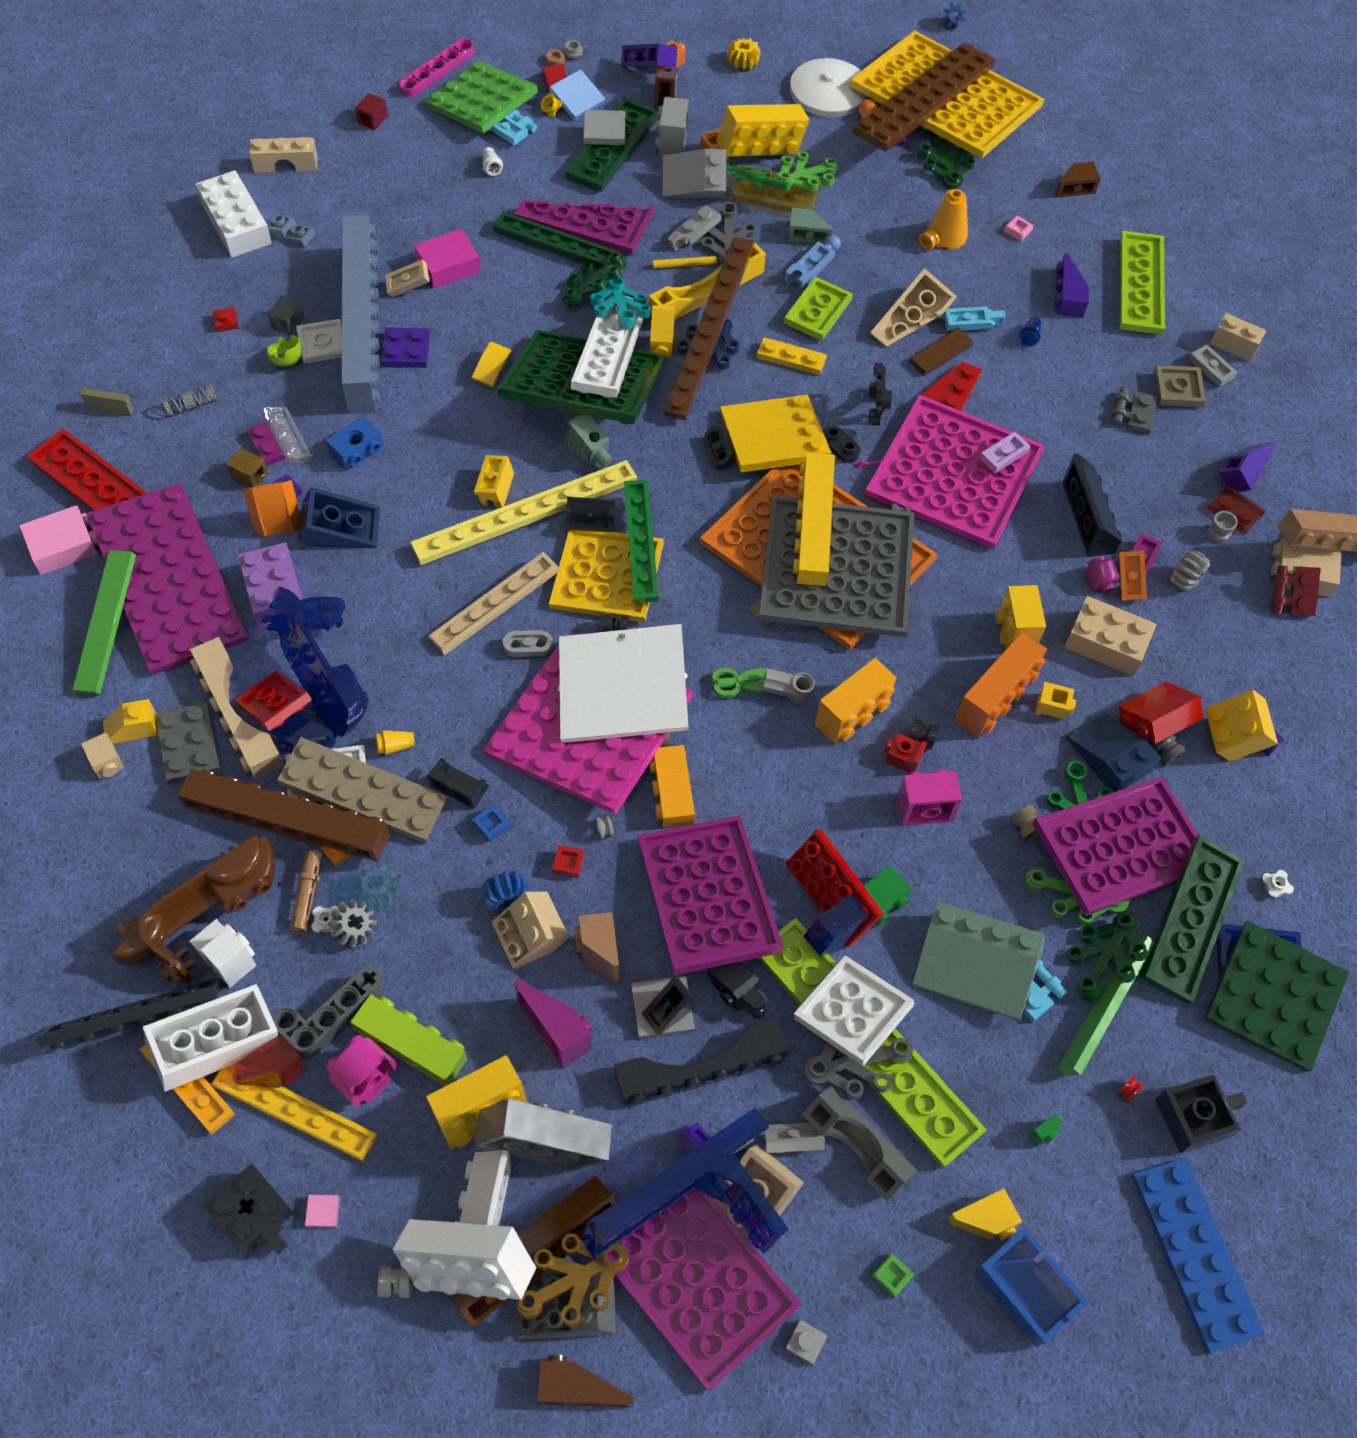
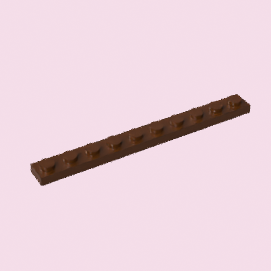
M733 237L664 409L665 416L687 420L753 252L754 241Z

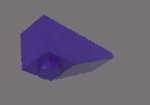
M659 43L622 45L621 67L658 68L663 66L676 68V46Z

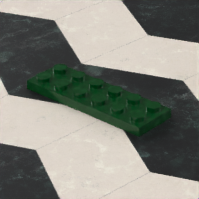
M623 98L613 111H625V145L586 144L565 171V177L602 192L657 121L658 110Z
M1201 835L1194 837L1141 978L1187 1004L1194 1002L1245 860Z

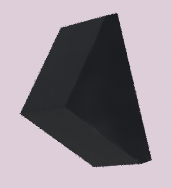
M674 976L641 1014L656 1033L660 1035L693 1010L694 996L681 980Z

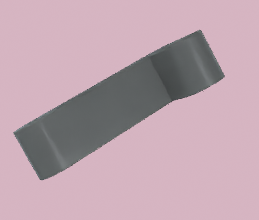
M367 966L362 968L307 1020H304L290 1007L280 1008L274 1013L272 1018L279 1036L303 1059L314 1058L351 1024V1020L370 994L377 998L382 995L385 989L382 975L375 967ZM367 981H370V982H372V983L375 982V984H373V985H371L370 983H367V984H366V982H367ZM347 999H356L354 1005L350 1007L343 1006ZM328 1018L335 1019L331 1026L322 1027L324 1020ZM286 1020H294L289 1028H281ZM304 1039H313V1042L308 1047H300Z

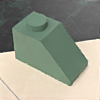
M792 208L788 241L814 244L819 241L824 244L826 237L832 234V226L814 210Z

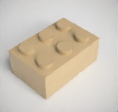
M1087 596L1064 648L1134 676L1143 660L1157 624Z

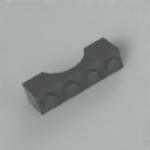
M834 1086L819 1094L802 1114L823 1136L835 1137L855 1151L865 1167L866 1181L886 1201L894 1196L917 1172L911 1163Z

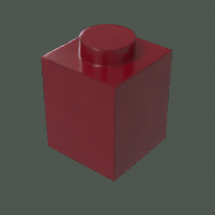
M370 93L355 107L358 124L376 130L388 116L386 100Z

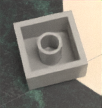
M665 97L663 106H659L658 118L661 120L657 119L656 132L659 136H656L655 149H659L660 158H663V155L682 153L685 150L688 131V99Z

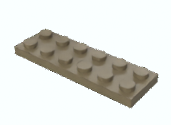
M300 737L278 778V785L322 803H328L342 811L353 810L363 817H378L386 823L389 830L424 844L427 843L447 800V796L302 737Z

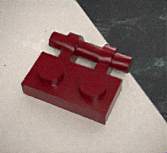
M1278 565L1277 575H1274L1273 581L1276 582L1275 596H1272L1271 604H1274L1273 614H1283L1284 605H1289L1288 614L1316 616L1321 568L1293 566V574L1291 576L1287 575L1288 566ZM1286 583H1291L1290 597H1285Z

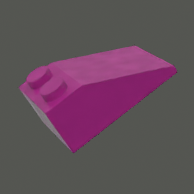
M520 980L514 982L518 1004L562 1068H565L591 1050V1039L593 1038L590 1031L592 1027L584 1015L579 1017L571 1007Z

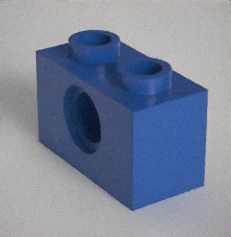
M364 416L326 439L329 455L346 471L353 466L359 465L363 459L377 453L383 447L381 433Z

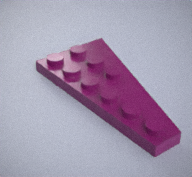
M522 200L515 212V216L613 250L633 255L655 214V206H648L647 209H636V205H628V208H616L614 204L581 203V206H571L570 202H562V205H551L548 201Z

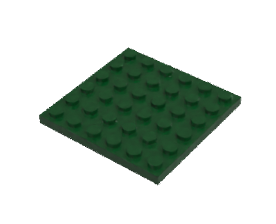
M536 330L498 387V396L510 401L528 402L534 406H547L553 410L571 411L577 415L595 416L601 420L610 419L625 425L635 424L664 365L665 355L633 349L617 398L603 397L594 393H581L571 389V381L587 340Z

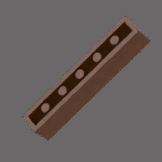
M595 1175L518 1232L517 1235L534 1265V1255L540 1249H548L552 1256L564 1259L568 1256L562 1247V1240L566 1235L575 1234L579 1237L580 1241L587 1242L619 1217L622 1211L613 1194ZM574 1240L568 1241L566 1244L568 1249H574L577 1246V1242ZM542 1255L538 1259L540 1264H546L549 1261V1257L546 1255ZM536 1267L528 1285L548 1270L542 1271ZM459 1293L450 1295L471 1328L510 1300L509 1298L501 1300L489 1296L474 1297L469 1294Z

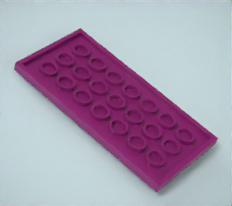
M181 483L86 513L105 562L107 561L109 550L130 551L136 555L123 607L151 675L190 662V660L194 659L190 649L217 637L220 638L225 649L248 641L247 634Z

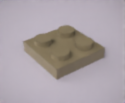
M1156 365L1154 375L1159 405L1204 406L1206 398L1200 367Z

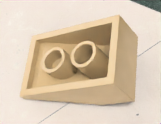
M756 1145L748 1149L713 1199L755 1248L789 1205L804 1182L773 1156L766 1153L762 1147Z

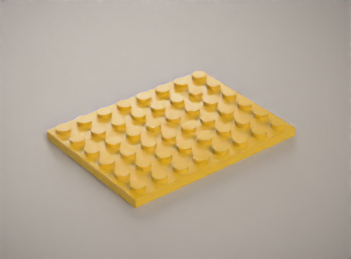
M913 31L851 78L849 87L870 97L875 102L884 104L951 53L952 50ZM989 70L923 122L921 126L982 159L1040 109L1045 99Z

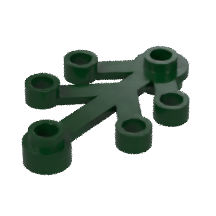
M932 132L929 142L933 147L938 148L940 156L931 151L932 147L929 144L922 143L918 154L926 157L923 168L943 178L945 188L949 190L958 189L964 181L962 176L968 170L973 169L975 159L967 156L969 152L960 147H957V151L950 157L946 146V139ZM963 156H966V157L963 158L961 167H959V168L955 171V169H954L953 166H954ZM936 163L939 164V165H941L942 167H944L945 170H943V169H941L940 167L936 166Z
M620 252L612 253L608 257V263L594 275L595 268L592 262L582 265L583 284L578 288V285L581 283L578 275L569 276L566 279L569 290L564 293L562 298L563 304L567 305L568 308L577 307L583 302V296L604 290L607 287L606 281L616 279L622 275L621 269L627 265L624 255Z
M1130 911L1121 912L1114 917L1112 923L1097 928L1092 925H1086L1080 929L1082 941L1087 944L1096 942L1097 938L1113 934L1108 941L1084 949L1080 946H1072L1067 951L1069 961L1074 965H1079L1087 959L1100 955L1090 974L1082 977L1077 984L1079 995L1083 1000L1095 1001L1101 996L1102 990L1099 981L1113 958L1118 967L1117 974L1120 981L1129 983L1135 979L1134 968L1131 964H1128L1121 944L1127 938L1130 944L1131 957L1135 961H1143L1147 958L1148 951L1146 945L1140 942L1137 935L1141 926L1137 914ZM1087 933H1093L1090 936H1085ZM1137 950H1143L1141 953H1135ZM1074 954H1080L1078 957H1072ZM1125 971H1130L1127 975L1122 974Z

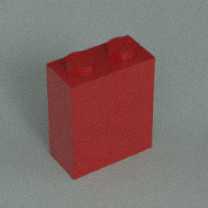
M1167 681L1119 705L1120 723L1155 744L1204 718L1201 696Z

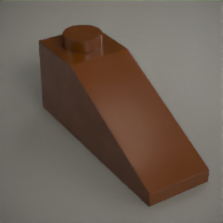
M548 1355L547 1360H540L539 1405L633 1408L634 1397L576 1363L566 1361V1356Z

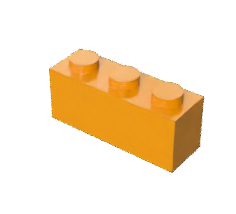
M684 745L659 747L649 763L650 774L655 773L656 781H652L653 797L658 796L659 804L655 805L656 819L662 820L663 829L693 825L695 812Z

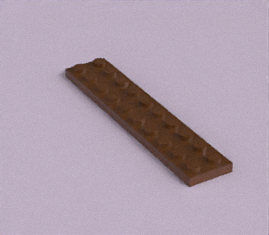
M962 43L856 124L853 128V134L887 152L992 69L996 59L990 57L987 53L973 48L970 44Z

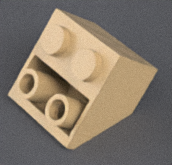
M524 892L492 921L513 969L554 952L569 939L568 933L548 892Z

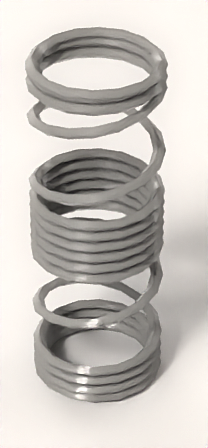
M211 384L204 385L206 393L201 387H198L200 402L191 390L179 393L180 408L172 397H169V405L166 399H162L161 401L167 416L173 415L170 399L181 413L180 397L186 410L196 407L192 395L201 406L199 388L209 402L215 401L216 396Z

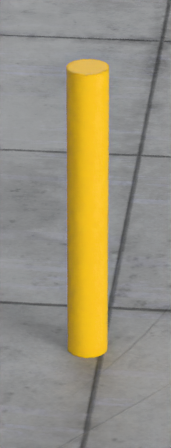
M716 256L653 260L652 264L653 269L717 265Z

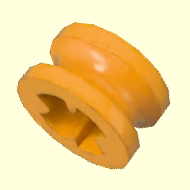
M927 229L924 233L920 234L919 243L925 250L931 251L939 245L940 238L935 230Z

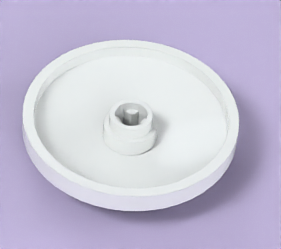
M832 58L811 60L800 65L791 77L790 93L796 104H800L805 111L817 116L843 117L858 111L860 103L867 100L868 97L849 87L850 79L861 72V70L842 60Z

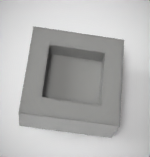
M800 1319L785 1350L813 1365L827 1335Z

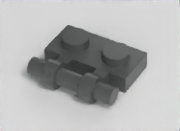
M1121 387L1115 398L1116 407L1112 412L1113 424L1120 426L1122 422L1128 423L1127 430L1149 435L1152 428L1157 396L1135 391L1134 396L1129 397L1128 388ZM1125 407L1131 408L1130 412H1127Z

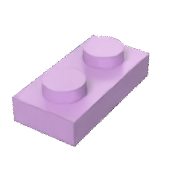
M1013 432L983 451L980 455V460L994 473H997L1028 453L1031 446L1016 432Z

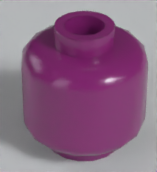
M1106 556L1097 557L1089 561L1084 573L1090 588L1095 591L1100 590L1101 593L1114 590V585L1120 580L1115 562L1112 559H1107Z

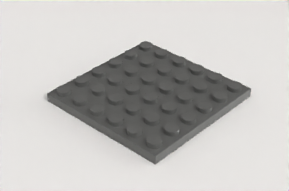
M773 496L758 620L906 638L914 512L832 503L829 573L826 586L797 584V574L793 573L794 559H798V554L794 553L795 539H799L800 534H796L795 530L797 519H801V514H797L798 500L802 499Z

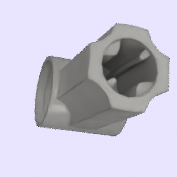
M768 668L765 671L762 683V691L786 696L796 704L806 702L814 688V680L807 673L793 675Z

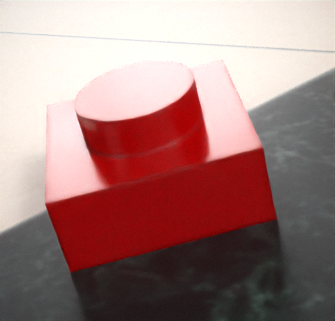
M235 307L212 311L217 332L239 329Z
M558 845L552 868L553 873L579 878L585 850Z

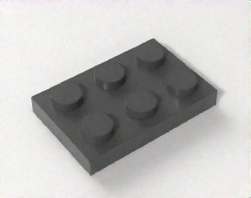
M207 702L155 714L168 784L185 781L191 769L199 771L205 769L213 773L221 772Z

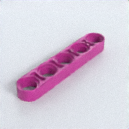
M469 39L458 40L404 77L399 83L401 94L406 97L417 95L474 54L473 42ZM436 66L442 67L440 69H433ZM426 76L427 78L420 79L419 77ZM406 86H413V88H409V89H407V88H405V87H406Z

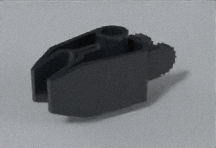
M740 962L707 968L711 983L720 992V997L727 1006H732L736 1011L744 1008L751 1014V1017L753 1016L757 1019L764 1017L766 1001L759 992L758 984L760 980L752 970H748Z

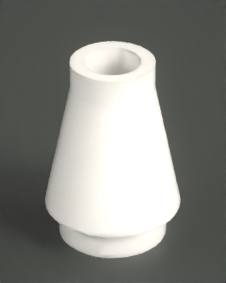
M485 148L482 152L483 170L490 176H497L502 171L503 162L492 148Z

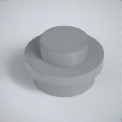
M570 40L565 43L563 53L566 57L574 59L582 55L583 48L578 41Z

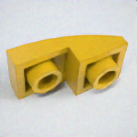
M490 341L472 375V380L494 388L500 372L503 371L511 350Z

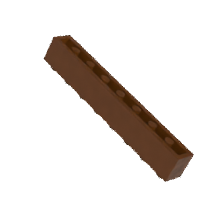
M191 769L177 795L186 808L328 849L331 848L374 862H379L391 835L386 823L378 817H363L353 810H338L328 803L320 805L313 803L303 796L295 798L288 796L281 790L274 789L270 791L256 783L245 784L234 777H220L205 769L202 771Z

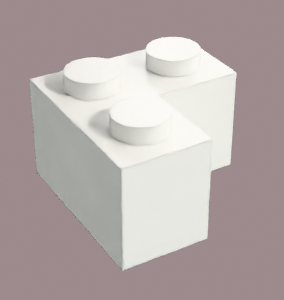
M216 919L190 940L195 951L230 988L257 966L252 958L255 953L250 948L247 939L240 932L236 933L228 923L223 926Z

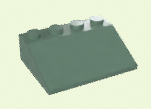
M938 901L929 925L913 980V986L1020 1021L1044 949L1046 934Z

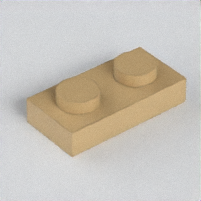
M419 260L386 274L387 294L394 297L428 283L427 263Z

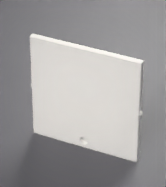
M681 624L559 637L560 686H558V691L560 692L561 743L689 730L685 683L687 674L684 668Z

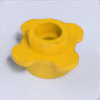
M549 93L541 101V110L547 112L550 118L555 117V112L562 106V101L556 99L553 93Z

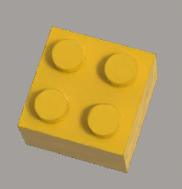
M1038 585L1008 586L1005 596H1002L1000 609L996 611V622L1001 625L1000 643L1005 646V650L1022 632L1038 643L1040 642L1046 628Z
M1253 689L1205 708L1216 753L1229 762L1278 744L1266 699Z

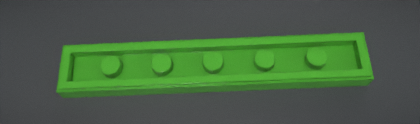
M109 550L73 686V691L76 693L96 695L101 693L136 558L133 552Z
M1149 936L1140 937L1139 940L1146 945L1149 955L1155 942ZM1128 943L1124 950V955L1128 964L1133 966L1137 976L1145 960L1135 961L1132 959L1129 950L1130 944ZM1137 950L1135 953H1141L1143 950ZM1117 965L1103 987L1101 996L1095 1001L1057 1068L1064 1076L1081 1075L1133 983V981L1129 983L1120 981L1117 974ZM1125 971L1122 974L1127 975L1130 971Z

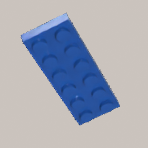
M1187 1157L1131 1175L1206 1353L1210 1354L1266 1335Z

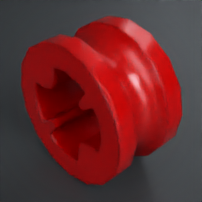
M1134 1075L1117 1092L1118 1095L1125 1097L1126 1103H1129L1145 1086L1143 1083H1137V1077Z

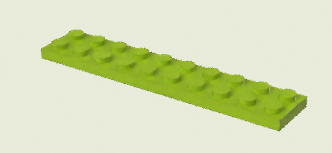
M795 918L778 931L783 944V953L759 957L758 959L798 1005L801 1006L834 969L837 963ZM895 1028L878 1049L889 1047L894 1040L904 1037ZM903 1045L896 1047L901 1053L907 1051V1048ZM914 1048L911 1060L905 1064H898L892 1059L864 1065V1067L877 1074L883 1072L890 1076L891 1087L887 1092H878L873 1085L868 1084L942 1169L987 1130ZM879 1079L877 1084L879 1086H886L888 1082L885 1079Z

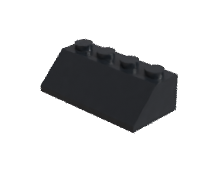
M1073 454L1062 483L1087 557L1115 554L1122 542V536L1120 531H1117L1114 513L1110 511L1108 505V496L1102 489L1101 476L1097 474L1093 464L1080 454Z

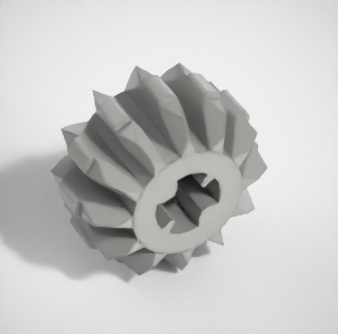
M1193 549L1188 551L1173 570L1171 582L1181 590L1186 592L1192 591L1207 572L1210 566L1209 559L1199 551L1196 552Z
M350 900L348 906L344 902L338 905L339 911L333 910L331 912V916L336 920L330 921L328 926L336 927L337 929L331 933V936L334 938L340 934L339 944L343 945L348 940L351 948L356 946L357 941L361 945L367 943L366 936L371 937L374 935V931L369 927L377 924L376 920H369V916L373 915L374 911L369 910L365 912V902L360 903L358 907L355 900ZM355 919L358 924L350 928L348 922Z

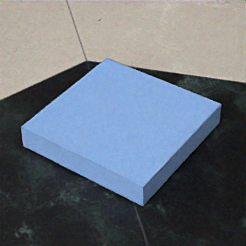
M581 69L550 86L549 90L550 93L555 94L556 99L562 101V107L574 121L584 116L585 110H594L603 105L606 100Z

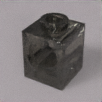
M281 295L268 311L271 328L277 332L291 335L297 328L296 326L304 319L301 302Z

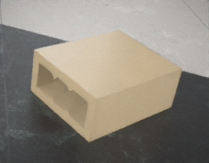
M1284 536L1279 543H1275L1272 551L1275 562L1271 568V575H1277L1278 565L1288 566L1287 575L1291 576L1293 574V566L1319 567L1321 572L1318 595L1326 597L1333 595L1340 585L1341 550L1289 546ZM1286 583V588L1291 589V583Z

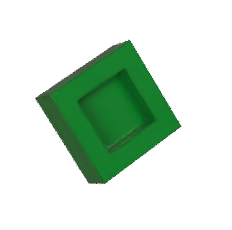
M1054 1113L1036 1128L1028 1138L1035 1146L1042 1141L1049 1144L1060 1134L1057 1128L1063 1121Z

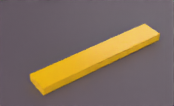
M238 1064L221 1069L211 1083L212 1087L361 1162L365 1160L378 1137L376 1133Z

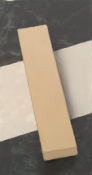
M544 552L540 553L428 635L429 640L443 655H446L558 573L559 567Z

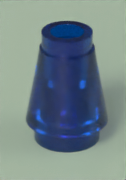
M1031 317L1019 332L1020 342L1026 347H1032L1040 341L1041 320L1038 317Z

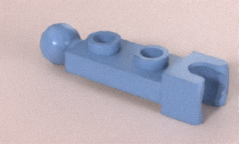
M830 235L826 237L824 244L818 241L796 264L793 263L787 269L784 277L785 284L789 285L794 281L799 282L798 292H803L810 282L835 257V252L841 245L840 238L836 235Z

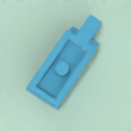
M987 306L947 309L943 313L946 331H955L958 328L961 330L991 329L1004 326L1006 318L1004 310L992 311Z

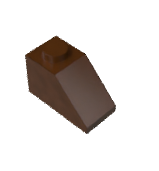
M1094 162L1074 163L1060 179L1055 194L1056 198L1095 194L1101 178Z

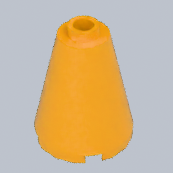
M953 189L945 194L927 226V229H933L939 235L940 243L936 246L937 248L941 249L942 246L947 247V250H954L963 246L967 240L966 195L961 190Z

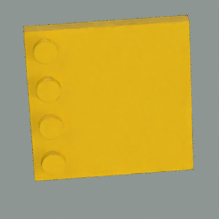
M808 395L720 406L721 418L734 451L740 473L798 465L801 462H805L807 452L831 455L830 448Z
M569 529L559 565V572L557 573L549 601V608L603 617L604 613H611L613 616L625 614L629 615L628 621L645 623L650 603L634 604L629 534ZM653 537L657 575L664 541L662 538Z

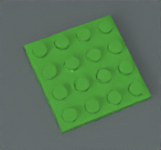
M479 60L424 101L428 109L484 134L535 95L538 90L536 84Z

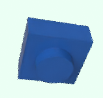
M494 804L472 819L475 827L489 842L510 827V822Z

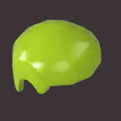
M292 335L290 341H285L280 337L276 344L267 347L269 361L279 367H289L296 364L301 358L300 339Z

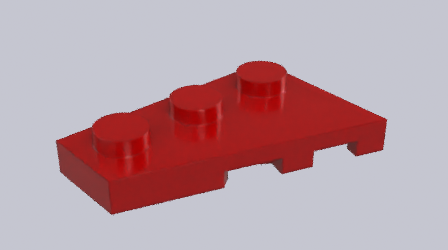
M962 361L925 391L922 396L962 411L983 369Z

